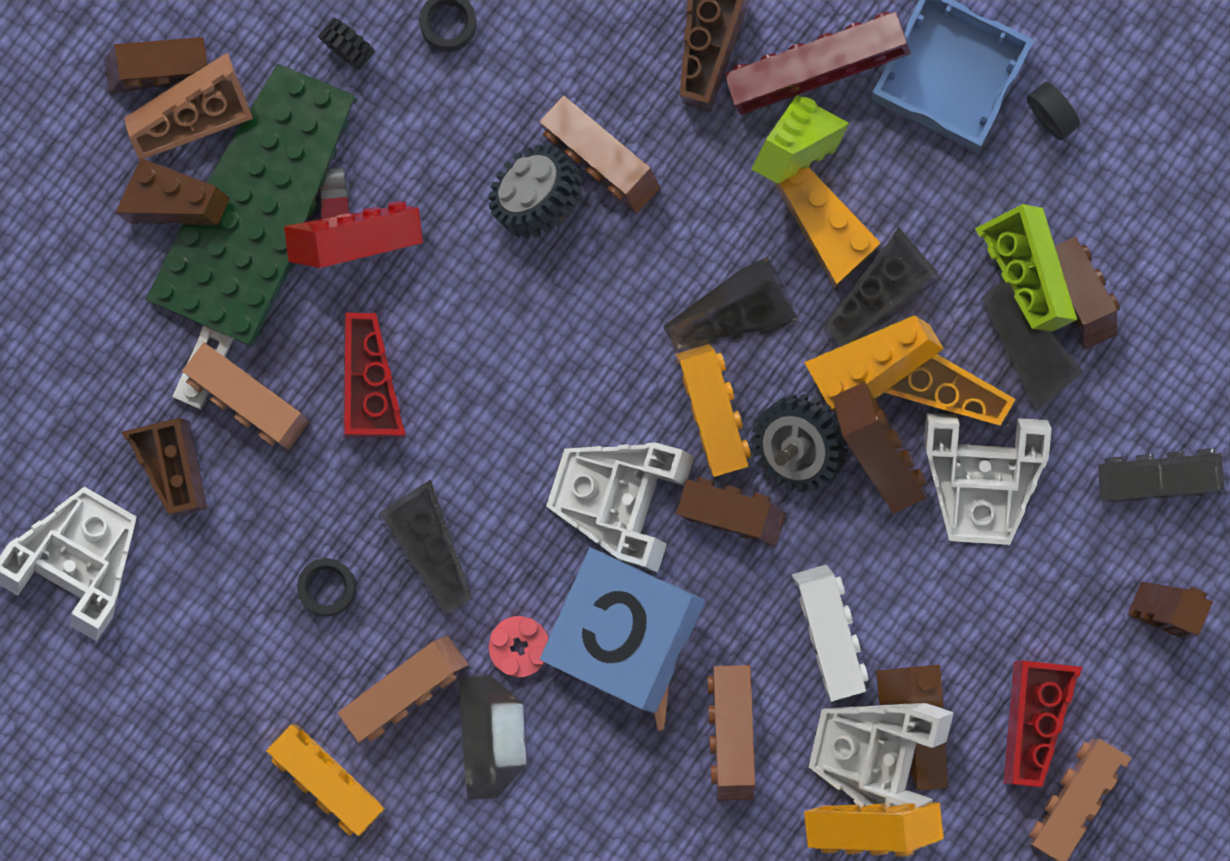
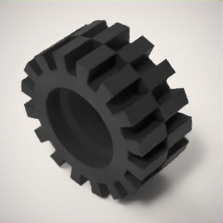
M335 17L330 20L318 35V38L333 53L359 71L375 53V49L362 36Z

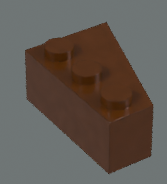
M176 418L121 432L135 452V457L139 464L146 471L151 480L152 487L168 514L180 516L208 509L189 420Z

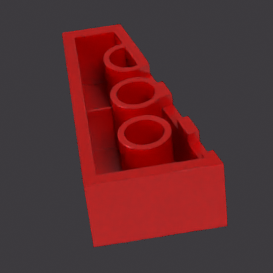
M405 201L389 203L387 208H366L359 213L340 214L332 218L284 226L288 261L317 268L423 243L419 208L406 206Z
M345 313L343 438L403 439L406 434L399 412L400 409L392 383V376L385 354L376 313Z

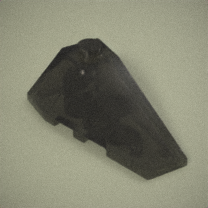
M766 257L733 274L666 323L664 330L678 350L711 344L715 339L722 337L743 338L742 334L749 332L771 333L797 321L798 318L778 273L769 258Z

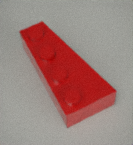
M1024 660L1014 661L1003 784L1043 787L1055 751L1054 746L1059 733H1061L1064 724L1063 720L1074 695L1073 690L1077 678L1080 677L1083 667Z

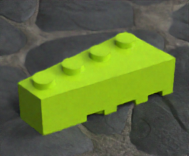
M796 95L765 140L751 170L779 184L795 175L799 168L806 169L812 161L816 160L818 162L822 160L826 153L829 155L833 154L850 123L817 106L816 102L812 99Z
M1021 204L975 228L979 237L984 238L987 243V251L991 258L996 259L1003 271L1001 273L1003 279L1011 285L1015 292L1014 298L1032 329L1055 331L1077 320L1043 208Z

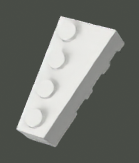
M827 564L791 574L794 585H797L801 593L799 602L805 619L809 622L808 632L813 648L817 651L816 660L830 701H835L866 692L864 682L869 681L864 663H858L856 653L861 652L856 634H850L848 624L853 623L848 605L843 607L840 595L845 594L840 576L835 577Z

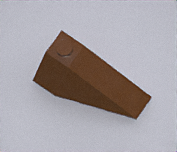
M940 665L876 671L878 701L880 705L927 703L944 709ZM916 742L909 773L917 790L948 788L946 742L934 748Z

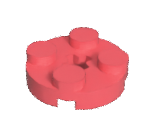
M523 616L510 617L500 622L491 633L489 654L494 665L506 675L527 677L539 671L545 662L539 659L549 638L544 628L532 618ZM519 638L521 642L527 641L528 647L524 648L525 654L520 656L517 651L512 652L510 649L514 645V639Z

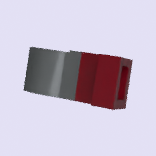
M344 167L328 168L325 173L327 178L324 186H320L321 219L350 213Z

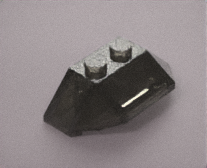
M491 675L460 677V709L468 800L499 798L527 765L523 703Z

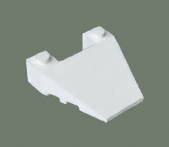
M926 413L924 444L949 541L1010 545L1025 513V507L1030 496L1034 493L1039 476L1049 459L1051 427L1048 420L1017 418L1015 447L958 444L960 423L957 414Z
M656 442L646 443L645 445L630 446L626 444L616 447L597 446L564 449L546 507L579 529L619 560L632 566L658 573L667 544L655 537L641 534L657 480L662 479L685 486L694 457L684 450Z
M83 487L55 508L53 513L42 521L36 522L29 531L19 538L16 537L7 545L0 555V586L19 595L33 573L40 574L81 598L71 613V627L97 641L114 615L137 517L90 489Z
M927 703L824 708L821 710L809 768L836 789H842L855 799L853 802L860 807L874 804H886V807L903 803H915L916 808L925 806L928 803H932L933 799L905 790L916 742L931 748L947 742L954 712Z

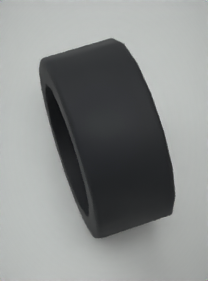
M427 0L420 12L419 23L422 35L427 43L438 51L450 53L461 50L475 36L477 21L474 8L468 0ZM446 5L455 6L460 9L466 19L463 32L458 37L449 40L435 35L430 24L431 16L435 10Z
M1044 82L1027 95V102L1032 112L1045 129L1056 139H1065L1081 126L1076 111L1053 84Z
M322 558L314 560L305 566L298 578L297 591L299 599L305 608L316 615L329 617L339 615L349 608L355 598L356 582L354 575L346 565L335 559ZM325 569L334 570L340 574L345 585L344 594L341 599L327 606L314 601L309 592V583L313 575Z

